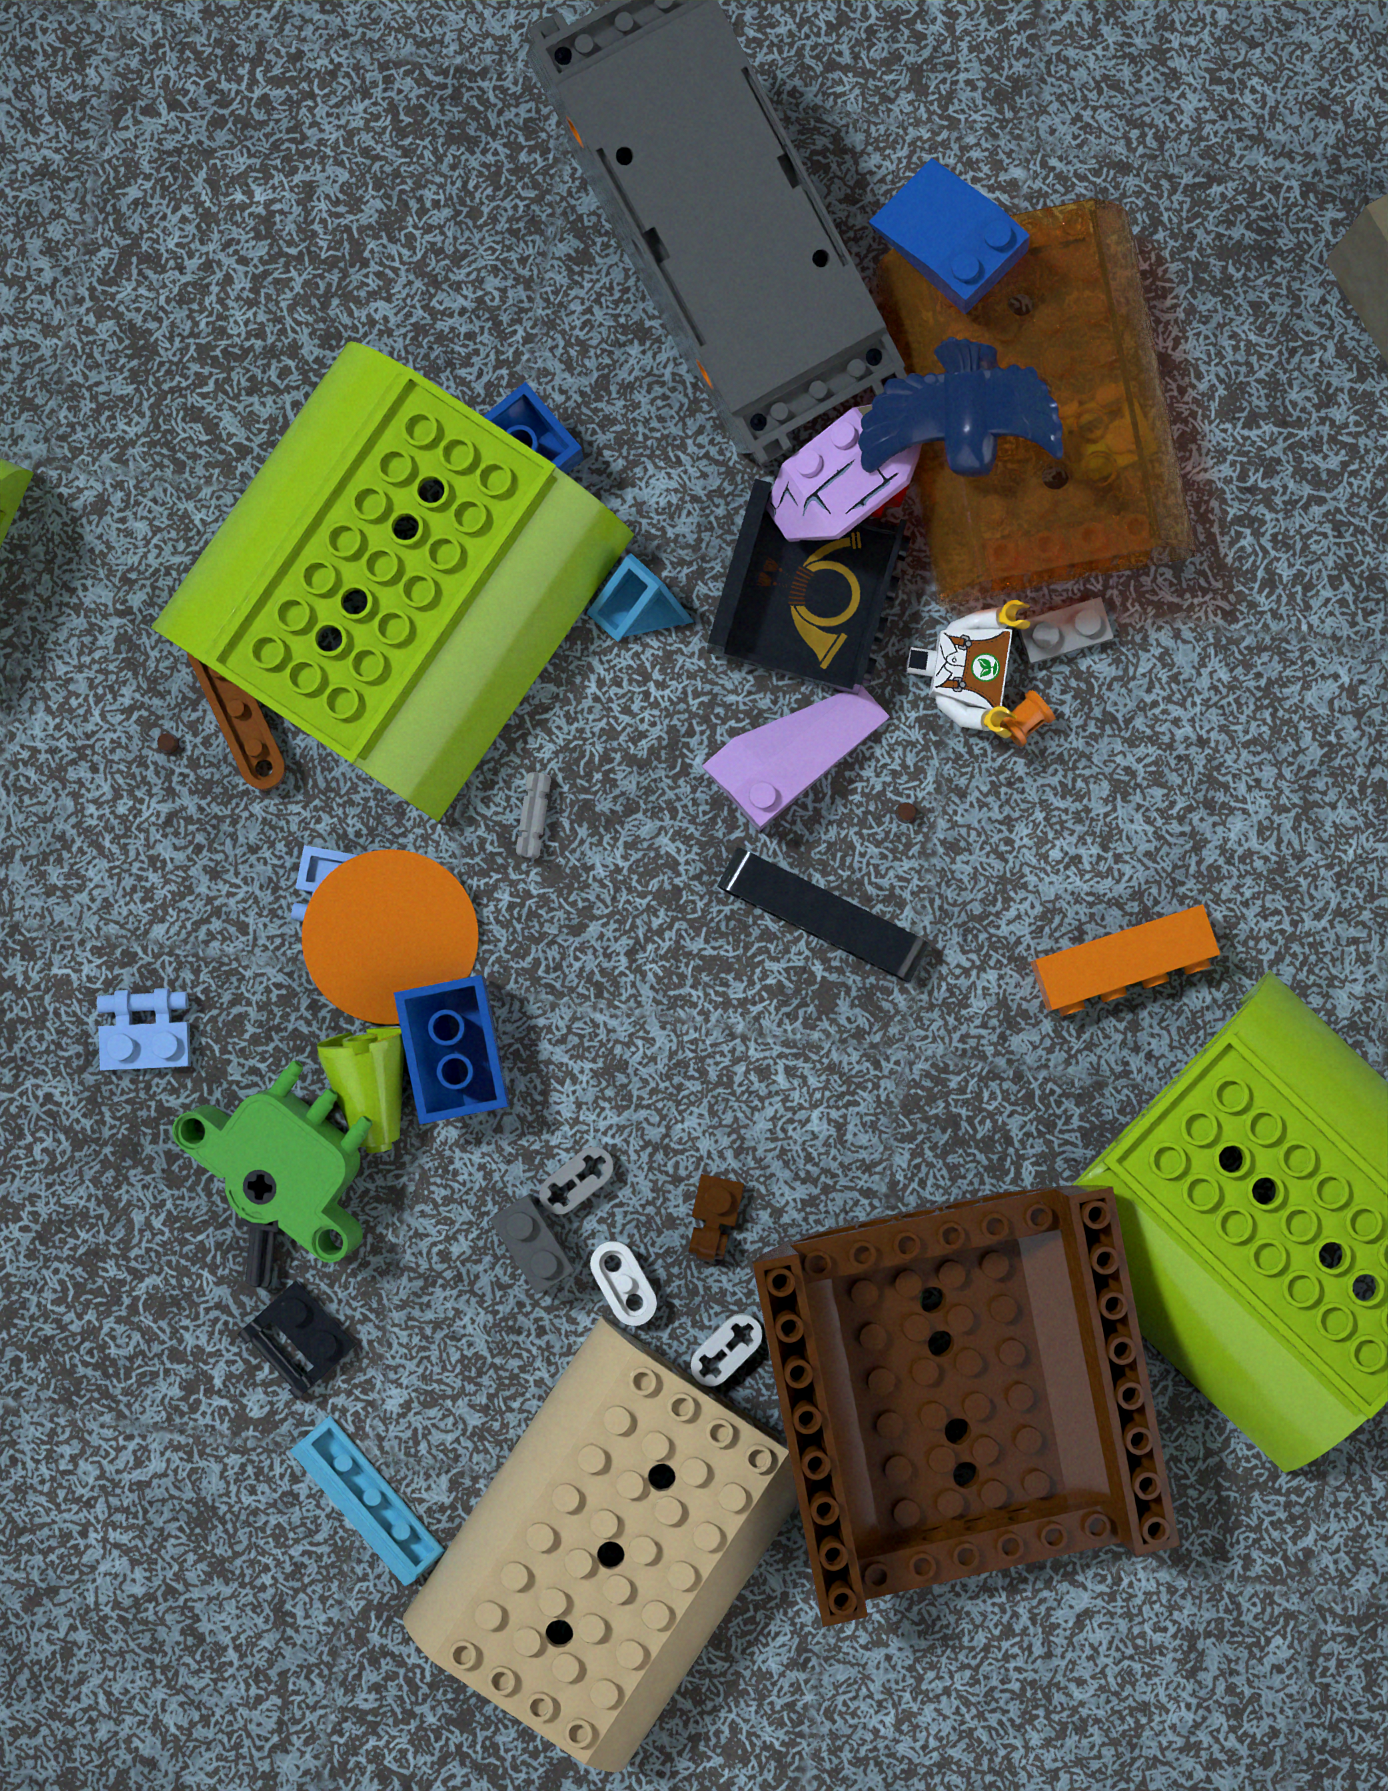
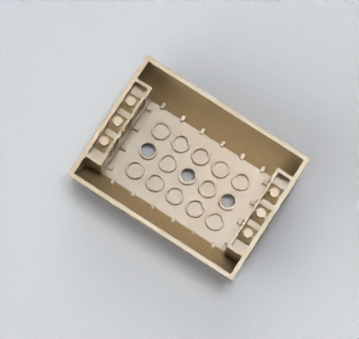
M601 1315L403 1615L404 1626L413 1641L431 1661L584 1765L608 1772H621L626 1768L798 1504L787 1441L784 1437L708 1386L702 1385L693 1376ZM657 1464H667L675 1472L676 1478L674 1483L666 1489H658L649 1481V1471ZM609 1541L618 1543L623 1548L625 1554L623 1561L613 1567L601 1563L597 1554L599 1547ZM555 1620H564L571 1625L573 1637L565 1644H555L547 1636L546 1629L548 1625Z

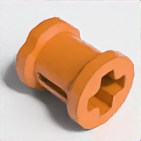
M1033 690L1028 691L1025 694L1026 699L1011 711L1017 716V719L1007 717L1000 723L1002 728L1012 733L1010 736L1011 740L1021 748L1027 743L1026 738L1045 722L1051 723L1056 719L1050 707Z

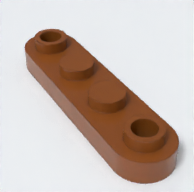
M187 652L189 661L244 780L253 788L261 791L277 788L286 777L287 765L258 700ZM264 761L270 762L272 764L271 774L266 777L259 776L257 772L259 764Z

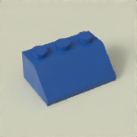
M526 381L483 416L555 464L565 474H568L584 460L582 447ZM435 480V482L438 484V486L444 493V485L441 482Z
M483 975L394 992L419 1125L511 1107L486 978Z

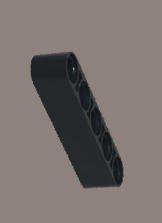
M736 847L717 885L718 888L907 983L911 982L929 945V942L739 847Z

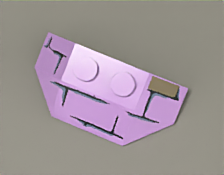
M872 404L851 408L782 463L768 499L766 510L789 542L840 539L910 483L920 456L922 444L912 446L896 454L876 471L866 472L861 465L862 451L859 448L858 440L863 431L861 419L867 412L872 410Z

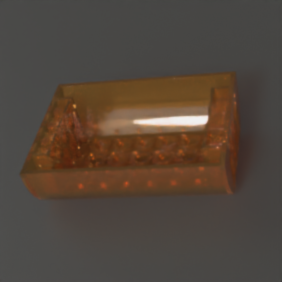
M1091 198L1009 215L1030 235L1028 251L965 315L894 248L876 266L875 276L884 322L886 324L885 327L906 365L903 369L907 376L911 373H917L923 377L930 372L935 374L945 373L946 370L935 356L934 350L942 341H947L949 337L988 344L998 350L997 361L1000 368L1007 369L1012 364H1017L1021 369L1028 366L1034 367L1038 373V379L1047 383L1051 389L1050 396L1057 402L1059 407L1058 417L1063 426L1061 439L1064 453L1060 460L1055 459L1038 444L1024 438L1014 436L998 437L995 463L989 475L982 477H961L954 474L950 470L947 461L944 441L922 443L920 456L913 474L939 607L1197 557L1131 218L1128 211L1121 205L1107 200ZM1018 294L1029 296L1034 303L1033 310L1024 316L1012 313L1008 303L1013 296ZM1050 467L1062 468L1068 476V482L1060 489H1050L1042 481L1043 472Z

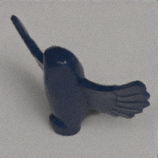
M949 337L947 341H942L934 350L935 356L946 370L945 373L935 374L930 372L924 377L917 373H911L905 380L899 378L889 379L884 385V392L873 399L872 410L867 412L861 419L863 431L858 440L859 448L862 451L861 465L866 472L871 473L896 454L912 446L927 442L944 441L947 461L950 470L954 474L961 477H982L989 475L997 456L998 437L1003 436L1020 437L1036 443L1055 459L1060 460L1063 456L1064 448L1061 439L1063 426L1058 417L1059 407L1057 402L1048 395V387L1045 382L1038 379V373L1034 367L1028 366L1021 369L1017 364H1012L1007 369L1000 368L997 361L998 350L995 347L984 343L971 342L968 339L958 340L955 337Z

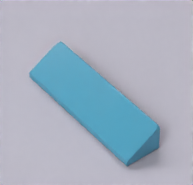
M331 1416L326 1418L290 1450L293 1456L404 1586L415 1581L446 1552Z

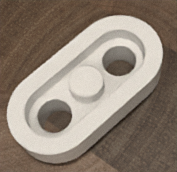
M608 1241L601 1244L594 1251L590 1266L592 1274L614 1314L621 1322L627 1325L637 1326L646 1323L655 1313L657 1299L633 1252L627 1245L618 1241ZM617 1255L622 1261L621 1268L615 1272L609 1271L604 1263L606 1257ZM638 1294L642 1297L643 1306L639 1310L634 1311L627 1307L626 1299L629 1295Z

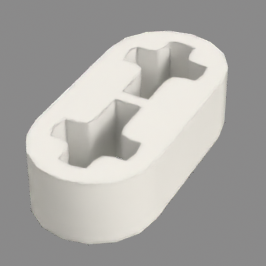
M744 1313L735 1314L727 1319L692 1356L691 1371L696 1381L710 1387L725 1381L760 1345L762 1330L758 1321L751 1315ZM735 1323L742 1327L747 1323L751 1324L753 1329L750 1335L753 1341L749 1345L741 1341L730 1350L726 1344L735 1335L731 1327ZM722 1349L727 1355L718 1364L721 1373L715 1376L710 1372L703 1376L699 1372L703 1367L702 1362L699 1360L701 1356L705 1354L707 1357L712 1358Z

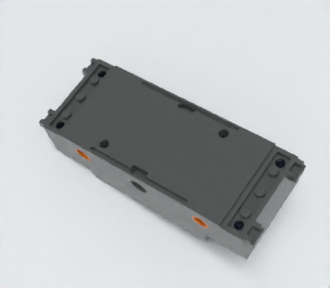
M612 0L569 25L562 13L558 11L526 29L534 43L526 58L569 137L566 142L692 376L698 377L738 453H753L759 466L791 449L790 446L792 445L786 436V433L867 387H870L876 397L884 392V385L889 379L899 378L905 380L907 375L903 367L906 365L885 327L886 324L718 0Z

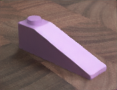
M861 685L858 695L844 691L734 737L703 764L702 768L760 832L889 719L890 716Z

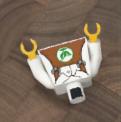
M1011 600L1004 607L976 611L951 622L946 630L940 631L937 638L936 651L910 648L907 673L932 676L929 697L936 699L938 708L960 727L983 731L992 730L1002 738H1009L1012 733L1000 727L1001 721L1007 717L1017 719L1014 713L1002 706L1012 630L1005 628L1008 625L1017 629L1028 628L1030 626L1029 621H1016L1015 616L1019 609L1029 608L1030 605L1019 600Z

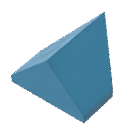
M629 554L587 611V614L617 642L626 636L694 622L666 585L632 554Z

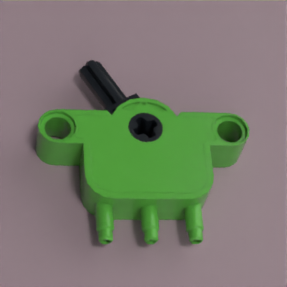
M292 1061L282 1071L271 1088L247 1097L239 1105L231 1118L213 1105H202L181 1114L175 1120L172 1128L174 1140L181 1149L217 1178L225 1177V1192L229 1204L241 1216L240 1226L250 1227L245 1281L252 1287H268L272 1283L276 1232L283 1230L316 1258L328 1263L339 1261L360 1246L363 1237L360 1223L340 1207L337 1201L357 1175L360 1168L358 1147L368 1135V1131L373 1125L372 1120L367 1116H361L358 1122L352 1125L347 1134H343L325 1119L333 1108V1103L338 1098L335 1090L331 1088L326 1089L322 1096L317 1098L312 1107L291 1092V1089L299 1079L298 1076L303 1071V1065L298 1061ZM195 1118L204 1125V1137L200 1136L195 1130ZM331 1229H334L342 1236L343 1247H339L332 1242L330 1237Z

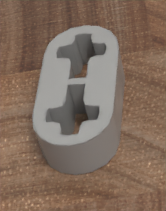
M597 1146L588 1147L569 1160L542 1184L539 1194L543 1207L550 1213L557 1215L573 1210L612 1176L614 1162L610 1153ZM589 1154L594 1159L601 1155L606 1161L602 1166L605 1174L601 1178L592 1174L581 1182L576 1175L587 1166L583 1159ZM573 1179L577 1186L567 1195L570 1203L566 1206L560 1202L552 1205L548 1200L552 1195L549 1186L555 1182L561 1187Z

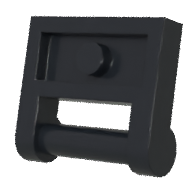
M298 1279L237 1334L245 1344L250 1342L291 1387L288 1391L296 1400L303 1396L357 1345ZM272 1321L314 1366L305 1375L263 1330Z

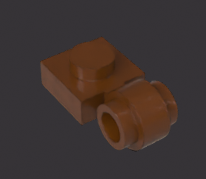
M701 1174L691 1217L706 1220V1224H703V1228H693L688 1253L696 1254L697 1260L713 1263L714 1259L723 1261L728 1234L720 1233L721 1228H719V1224L735 1227L744 1183Z

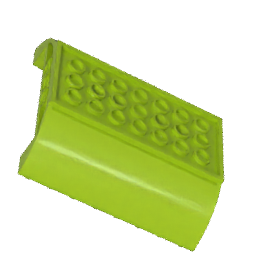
M351 341L347 342L160 613L151 629L355 765L436 822H439L633 538L634 533L602 502L558 469L555 464L410 367L402 365L373 348ZM429 480H437L444 485L442 498L434 503L424 502L419 496L421 486ZM412 517L418 521L419 529L412 539L401 540L395 536L394 526L399 519ZM352 591H362L368 598L367 607L359 614H349L343 607L344 598ZM326 628H336L342 634L341 645L331 652L321 650L318 645V637Z
M1268 970L1241 998L1239 1002L1243 1006L1072 1185L1113 1186L1140 1333L1284 1473H1287L1312 1462L1332 1449L1367 1419H1372L1388 1402V1082L1271 970ZM1227 1146L1238 1148L1243 1157L1241 1167L1232 1173L1226 1172L1219 1163V1155ZM1268 1178L1274 1183L1276 1194L1270 1203L1262 1205L1254 1199L1252 1188L1257 1180ZM1334 1242L1342 1250V1260L1336 1267L1328 1269L1320 1262L1319 1252L1323 1245ZM1368 1274L1375 1282V1293L1370 1299L1361 1301L1353 1293V1283L1358 1276Z

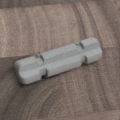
M530 772L527 775L525 789L528 791V796H524L519 827L522 836L518 837L516 853L520 857L535 859L540 856L542 841L539 840V835H543L548 804L545 795L549 794L551 784L550 776L544 773Z

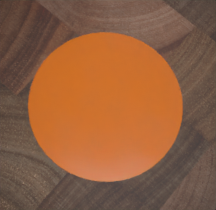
M386 849L371 851L353 857L339 865L326 876L313 893L305 911L302 925L304 960L310 976L318 989L333 1005L343 1012L363 1021L377 1024H400L394 992L468 978L478 949L477 918L472 902L463 886L455 876L436 861L418 853L405 850Z

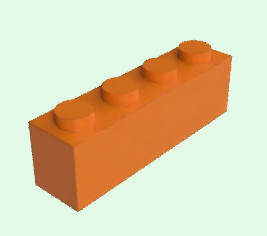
M1202 904L1033 960L1030 963L1047 1012L1058 1009L1060 1016H1065L1086 1009L1083 1001L1085 999L1100 995L1102 1003L1128 995L1125 988L1127 985L1142 981L1143 987L1146 989L1170 981L1167 975L1169 971L1183 967L1185 974L1188 975L1209 968L1211 965L1208 958L1220 955V951L1204 905Z

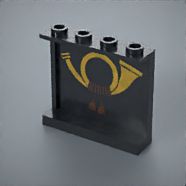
M755 478L709 636L707 653L858 695L862 683L870 685L877 659L870 658L869 655L873 641L882 644L889 618L882 617L881 612L885 601L893 603L900 577L894 576L892 573L896 560L905 561L912 536L904 535L907 520L901 519L899 526L866 517L840 539L789 542L766 510V505L772 492V483Z

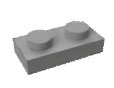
M1101 597L1025 619L1030 622V626L1026 629H1018L1029 665L1114 639Z

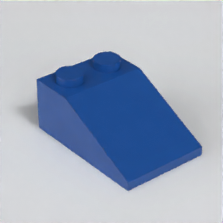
M933 158L869 221V225L964 315L1024 256L1029 246L1030 235L1000 206Z

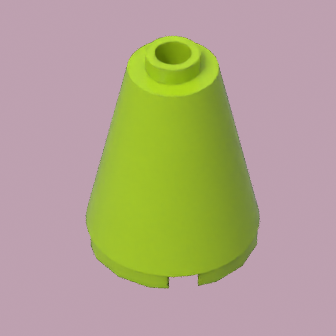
M398 1027L366 1029L367 1034L355 1036L352 1035V1032L329 1037L317 1043V1055L331 1088L338 1094L336 1100L349 1130L353 1124L358 1122L361 1116H367L372 1120L373 1125L359 1146L365 1147L367 1153H379L390 1150L392 1142L400 1138L405 1048L401 1028Z

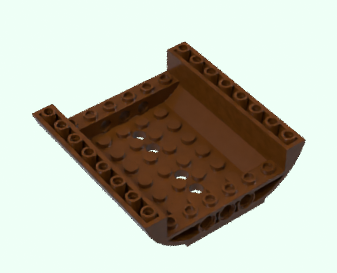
M1066 1185L989 1193L829 1227L826 1230L777 1246L760 1255L752 1262L823 1627L868 1617L865 1600L1122 1542L1134 1555L1138 1556L1180 1546L1113 1186ZM928 1287H938L942 1292V1302L934 1310H924L920 1305L921 1293ZM937 1331H946L951 1338L949 1348L941 1354L931 1353L928 1348L930 1336ZM955 1418L964 1419L967 1423L965 1436L958 1441L946 1439L945 1427L948 1422ZM962 1462H971L975 1465L976 1469L974 1478L967 1484H957L953 1479L954 1469Z

